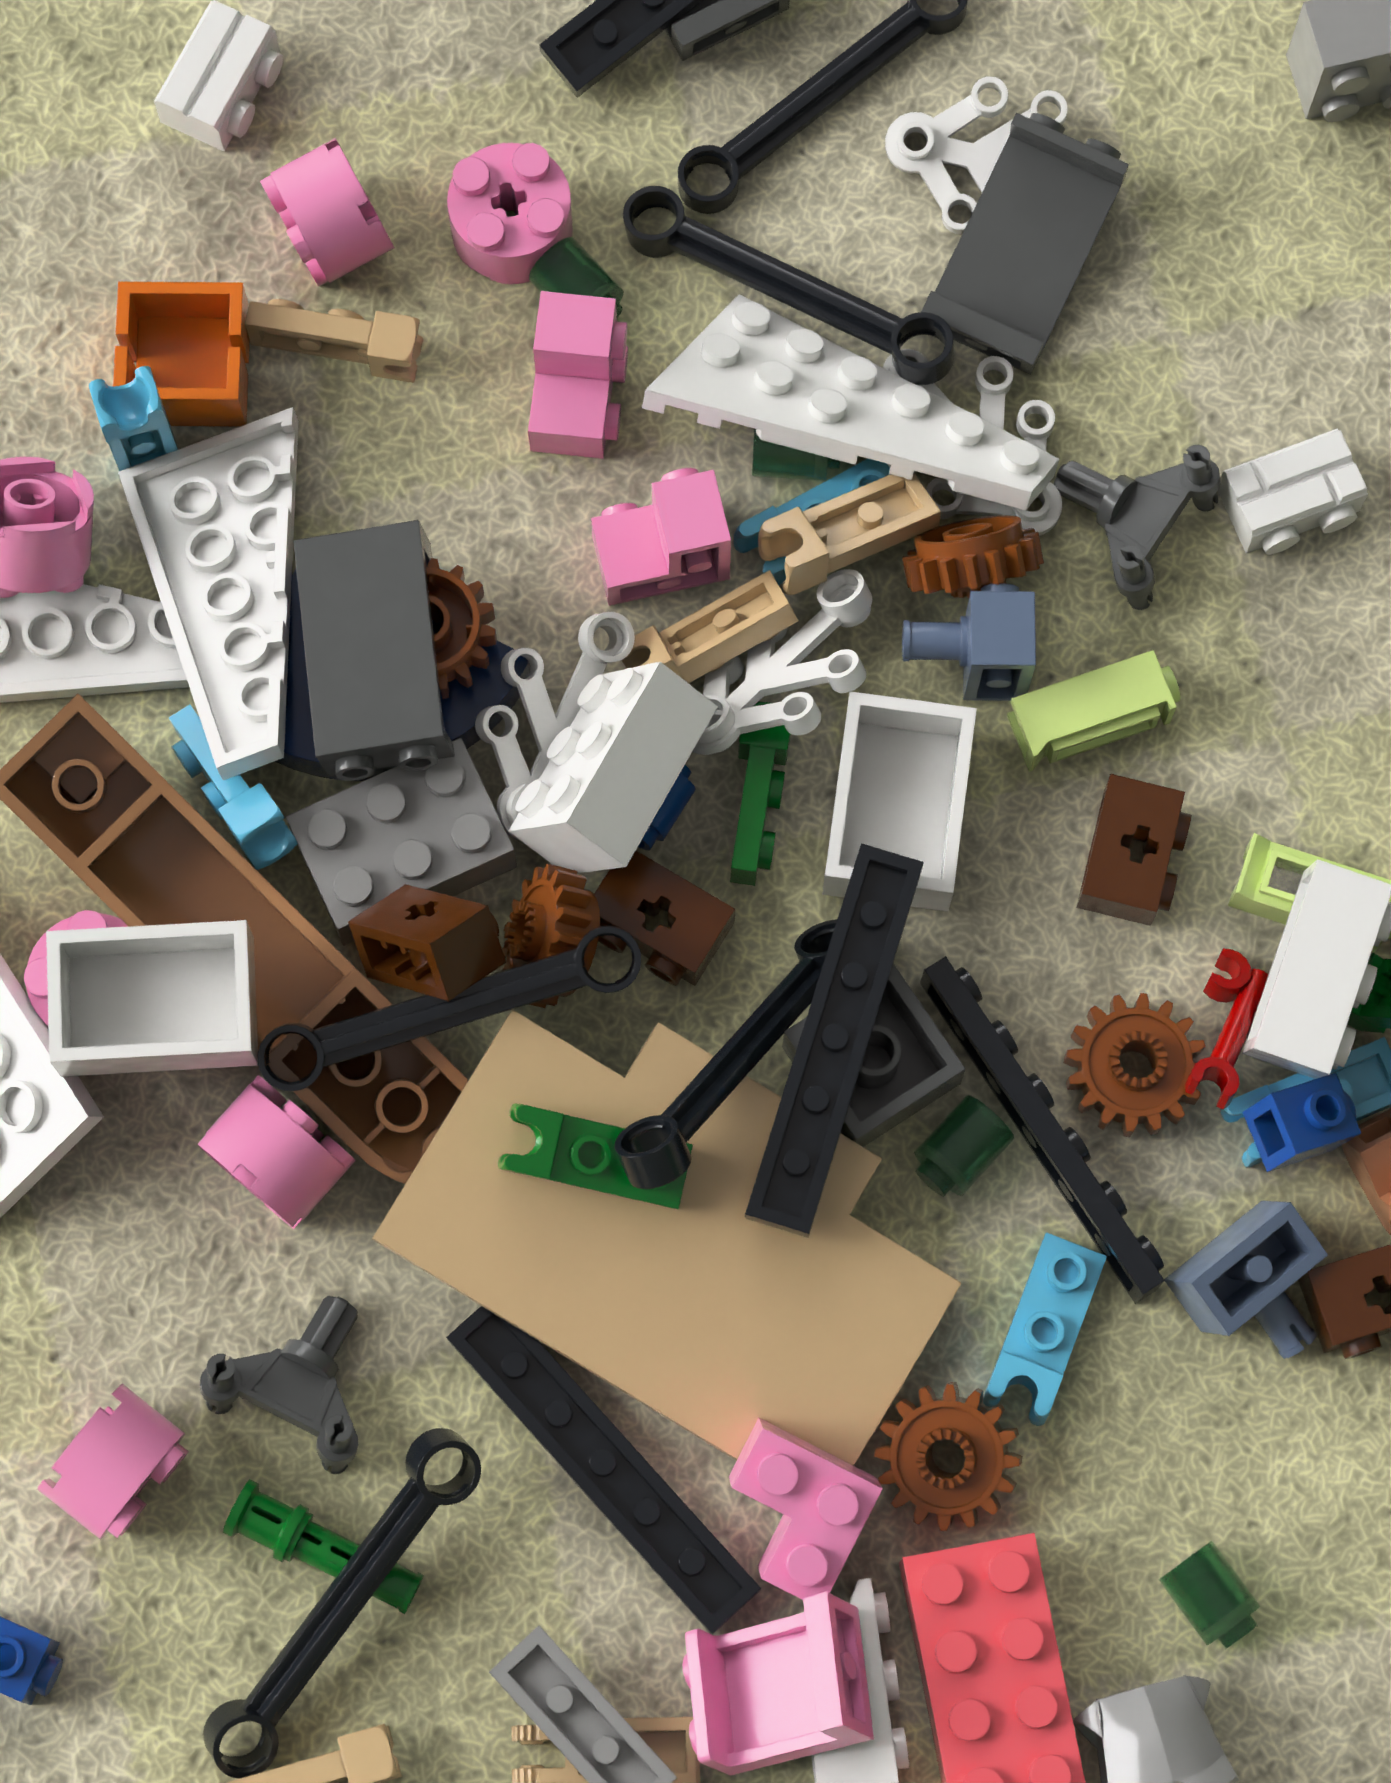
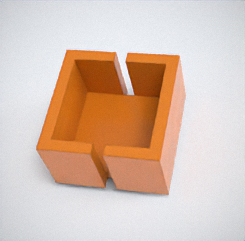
M118 282L116 336L120 346H115L113 386H121L133 381L137 368L149 366L152 370L170 426L240 427L246 425L248 371L245 363H249L250 340L245 326L249 303L243 282Z

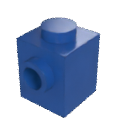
M1337 1073L1273 1092L1242 1112L1267 1172L1332 1152L1361 1134L1356 1121L1354 1103L1351 1097L1343 1090Z
M0 1616V1693L32 1705L37 1693L46 1697L53 1688L63 1664V1659L55 1656L60 1642Z

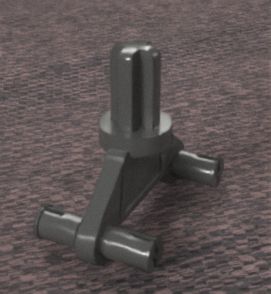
M1202 445L1188 447L1186 449L1188 454H1183L1184 463L1147 476H1139L1135 479L1126 475H1119L1116 479L1112 480L1076 461H1069L1067 464H1063L1057 472L1054 485L1060 495L1097 513V523L1105 528L1108 537L1116 586L1119 592L1127 597L1129 604L1134 609L1144 610L1150 606L1148 600L1150 602L1153 601L1151 590L1155 584V575L1149 560L1189 500L1192 498L1194 505L1200 511H1211L1215 508L1214 503L1218 504L1216 492L1221 485L1220 471L1217 465L1210 460L1208 449Z
M327 1296L321 1302L300 1340H288L283 1350L275 1349L272 1352L237 1359L229 1357L227 1361H225L226 1354L222 1353L212 1356L208 1360L207 1368L202 1372L200 1378V1393L206 1401L208 1409L212 1412L214 1406H216L215 1414H225L233 1407L232 1403L238 1397H241L318 1437L316 1444L317 1454L322 1460L323 1468L328 1471L329 1467L332 1466L331 1474L342 1473L348 1467V1463L356 1456L358 1436L337 1386L335 1375L339 1368L333 1359L358 1318V1311L347 1300L339 1296Z

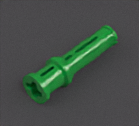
M250 1479L236 1499L223 1528V1533L230 1537L239 1533L273 1550V1558L282 1563L284 1560L291 1562L295 1557L335 1578L360 1546L312 1522L314 1515L309 1513V1508L301 1504L292 1508L260 1492L259 1484ZM396 1563L372 1596L399 1609V1612L405 1614L424 1575L419 1572L415 1573Z

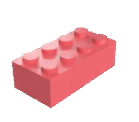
M1035 1533L902 1557L899 1567L941 1782L1086 1783Z

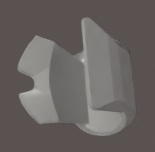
M1184 1675L1183 1677L1096 1699L1093 1704L1075 1717L1073 1720L1074 1726L1086 1740L1097 1748L1101 1783H1236L1239 1781L1203 1711L1210 1689V1682L1203 1678Z

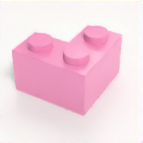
M541 291L533 346L535 380L528 427L530 451L604 459L606 440H618L621 404L611 403L613 382L625 383L628 346H626L627 322L617 321L616 299Z
M695 468L674 470L664 475L661 479L662 481L652 483V505L638 508L634 503L617 504L602 511L601 516L591 518L592 538L609 606L730 579L731 537L714 470L700 473Z
M758 1418L729 1475L733 1489L783 1514L757 1565L761 1579L802 1600L805 1597L816 1594L830 1593L883 1489L877 1477L761 1418Z

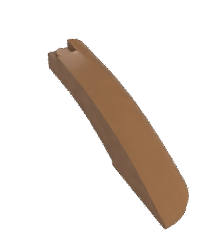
M79 694L69 701L0 769V800L128 927L247 920L254 937L258 1050L266 1035L280 1025L301 1023L312 1029H317L393 1005ZM283 1034L271 1045L269 1066L283 1080L290 1082L300 1081L301 1078L307 1076L315 1067L317 1052L305 1037L298 1034ZM421 1037L325 1067L320 1076L310 1086L293 1092L368 1165L380 1173L406 1184L467 1084L468 1079L426 1037Z

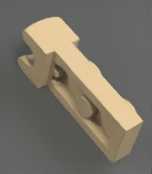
M272 299L268 301V304L253 301L249 303L245 326L251 345L369 364L371 376L415 382L418 367L416 360L420 356L423 337L417 335L420 320L415 317L376 311L374 321L364 320L360 314L350 310L332 309L326 314L304 310L299 304L284 299Z
M915 473L912 480L890 474L805 511H802L800 507H796L764 521L758 534L759 554L765 561L786 557L784 565L786 580L783 582V592L787 595H795L826 582L827 573L834 572L939 527L941 511Z
M768 570L660 633L653 625L635 635L631 652L622 661L626 668L662 662L683 680L690 683L706 673L719 669L727 661L759 643L774 638L780 631L799 620L771 571Z
M382 1724L338 1737L337 1740L340 1748L338 1751L226 1783H337L347 1779L348 1783H383L400 1778L402 1775L398 1759L392 1753L394 1744L390 1728Z

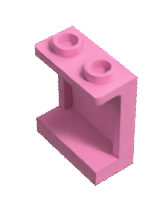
M828 1592L803 1598L804 1613L723 1635H712L701 1629L686 1632L687 1654L683 1658V1674L691 1690L693 1720L689 1726V1736L692 1748L699 1762L731 1776L873 1740L874 1735L858 1607Z

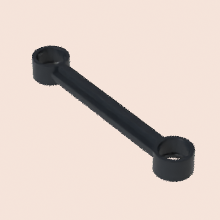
M907 0V3L724 146L702 145L687 152L678 167V192L682 201L690 209L703 214H714L725 210L733 203L737 196L739 179L926 33L934 35L946 34L956 29L965 18L968 0H957L958 7L946 15L929 14L919 7L916 0ZM707 163L722 167L726 170L725 173L729 178V186L721 193L711 196L700 195L694 192L686 183L694 167Z
M648 186L634 192L626 201L623 209L626 234L632 247L639 253L648 257L659 258L677 252L891 354L893 366L898 375L913 384L928 385L944 378L951 370L954 362L953 334L950 326L941 317L932 313L918 312L902 319L685 216L681 199L675 192L666 187ZM654 207L668 209L676 215V221L673 226L667 231L656 235L641 233L633 225L635 218L643 211ZM918 335L933 336L945 345L939 357L924 363L913 362L903 356L900 349L908 339Z
M837 919L816 924L797 938L794 949L799 963L661 1115L638 1120L626 1127L618 1135L614 1147L632 1186L640 1189L658 1188L673 1182L686 1172L692 1160L686 1143L779 1040L784 1031L811 1004Z
M612 925L599 926L587 932L580 940L577 948L485 976L450 1001L423 995L317 1029H312L301 1023L280 1025L268 1033L260 1044L257 1056L259 1070L264 1079L277 1089L283 1091L302 1090L310 1086L320 1076L325 1067L586 986L603 993L621 991L636 979L641 968V952L634 937L626 930ZM611 935L618 937L631 950V967L627 974L615 981V983L599 982L589 975L586 967H583L585 966L584 954L587 946L593 939L599 936ZM283 1034H298L305 1037L317 1052L315 1067L307 1076L301 1078L300 1081L290 1082L283 1080L275 1075L269 1066L271 1045Z
M436 1428L424 1432L414 1440L407 1452L405 1461L409 1480L245 1700L236 1699L228 1701L217 1707L210 1714L204 1726L203 1740L212 1759L224 1774L240 1779L261 1773L271 1765L279 1747V1738L275 1729L276 1724L438 1506L459 1503L475 1490L481 1477V1462L477 1453L457 1432L446 1428ZM445 1448L461 1450L463 1455L462 1465L453 1479L441 1485L425 1484L423 1478L424 1469L428 1460L435 1453ZM246 1721L261 1724V1737L253 1751L242 1756H226L220 1752L221 1740L230 1728Z

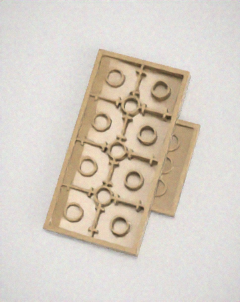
M512 1009L372 1240L736 1461L758 1418H761L854 1466L962 1284L850 1215L882 1158L840 1134L809 1238L745 1219L747 1206L782 1098L746 1076L687 1142L693 1144L692 1160L687 1170L679 1209L501 1170L498 1168L500 1156L503 1154L525 1155L535 1145L533 1130L529 1126L514 1122L510 1118V1108L514 1103L626 1128L643 1118L661 1115L714 1057L658 1022L625 1077Z

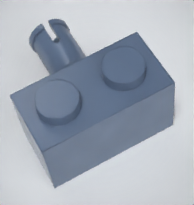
M989 584L982 587L981 591L970 592L965 616H960L959 622H910V620H903V661L959 660V666L963 667V700L1011 701V698L1028 693L1036 667L1035 592L1019 591V587L1013 584Z
M1260 1201L1164 1280L1201 1332L1230 1336L1254 1316L1277 1347L1280 1356L1285 1359L1304 1350L1299 1341L1304 1340L1306 1344L1310 1345L1317 1336L1315 1330L1312 1327L1310 1328L1285 1293V1290L1327 1257L1328 1254L1291 1202Z

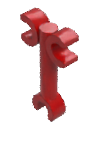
M1225 948L1222 949L1215 967L1229 973L1232 979H1226L1212 972L1203 992L1217 1002L1228 1003L1234 1001L1211 1056L1200 1059L1195 1063L1185 1083V1092L1190 1095L1194 1094L1199 1083L1203 1080L1216 1083L1221 1090L1216 1107L1222 1110L1230 1105L1240 1085L1239 1076L1234 1066L1249 1034L1268 978V974L1265 971L1251 969L1248 960L1241 953Z

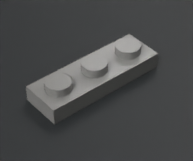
M539 1625L489 1671L588 1783H672L677 1779L675 1774Z

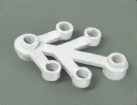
M988 76L979 79L974 84L970 96L935 117L921 112H910L898 117L890 125L886 134L885 149L891 163L905 173L921 175L942 210L944 226L955 234H963L968 221L962 224L953 222L948 215L949 210L955 205H964L973 213L977 203L969 195L959 194L943 163L966 168L980 191L983 192L1007 142L1012 120L974 143L949 137L981 116L992 118L1004 111L1007 105L1008 90L1004 82L996 77ZM993 88L998 91L1001 100L994 106H985L978 99L979 93L983 89ZM1046 90L1037 94L1031 103V108L1021 114L1030 118L1032 113H1038L1037 109L1042 103L1052 102L1060 110V115L1054 120L1063 125L1067 115V103L1060 93ZM913 132L921 133L926 137L927 145L922 150L912 151L904 144L906 136Z
M901 349L903 356L913 362H929L923 354L916 350ZM890 355L884 362L883 368L898 375L893 366L892 355ZM990 356L979 363L976 371L975 385L981 393L979 417L1004 430L1005 394L1011 388L1014 372L1012 365L1005 358ZM989 370H997L1004 375L1005 381L998 385H992L984 379L983 375ZM934 383L919 385L952 403ZM1042 400L1026 402L1020 408L1017 417L1016 428L1019 435L1034 446L1046 451L1047 438L1052 433L1055 422L1054 410L1048 403ZM1034 413L1040 414L1045 418L1047 424L1043 428L1034 429L1026 424L1025 417ZM939 477L933 479L926 488L931 498L938 490H947L955 498V501L947 506L936 503L941 511L940 519H947L955 514L1017 516L1021 518L1023 530L1034 528L1035 532H1039V536L1047 533L1057 524L1062 511L1061 495L1056 486L1051 482L1038 495L1037 498L1042 502L1043 507L1035 512L952 491L947 479Z
M844 569L827 576V581L819 585L816 593L822 609L776 652L775 643L785 636L788 628L780 631L774 638L750 648L747 655L745 681L730 695V685L740 678L744 670L739 656L727 661L719 669L705 674L703 695L717 705L718 708L692 752L701 755L719 753L728 749L740 734L784 725L786 730L792 735H804L814 730L821 721V712L813 697L807 692L792 693L785 697L782 702L754 706L764 696L829 683L831 688L838 693H847L862 685L866 678V670L857 653L853 650H839L828 658L800 663L839 626H857L869 616L873 597L863 576L858 571Z
M603 612L592 615L581 625L578 642L583 653L556 714L554 713L542 678L544 663L540 654L531 648H519L509 651L501 661V674L508 684L518 688L539 750L530 772L515 736L519 728L516 713L508 706L495 705L484 708L477 715L475 721L476 732L484 742L492 744L506 785L498 798L497 814L506 833L516 840L519 839L508 832L519 814L515 809L516 803L525 788L542 775L550 761L547 758V750L554 738L563 729L570 727L581 707L578 706L577 701L580 693L592 678L603 674L607 663L624 659L633 648L635 640L633 627L626 617L617 612ZM598 627L604 629L609 636V644L605 650H600L594 643L593 636ZM519 656L525 657L530 664V673L526 679L520 678L514 669L515 661ZM494 713L500 714L505 721V730L499 737L494 735L489 729V719Z

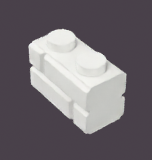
M216 0L210 1L154 100L160 122L225 152L233 136L242 138L248 131L255 114V105L252 102L260 87L270 88L280 73L283 55L280 54L276 31L271 25L249 15L243 16L238 10Z
M1338 428L1224 470L1218 490L1245 553L1263 547L1267 555L1276 554L1292 547L1299 542L1300 533L1320 526L1323 533H1331L1350 525L1357 519L1356 512L1360 511L1368 495L1366 484L1356 463H1353L1350 449L1341 430H1338Z

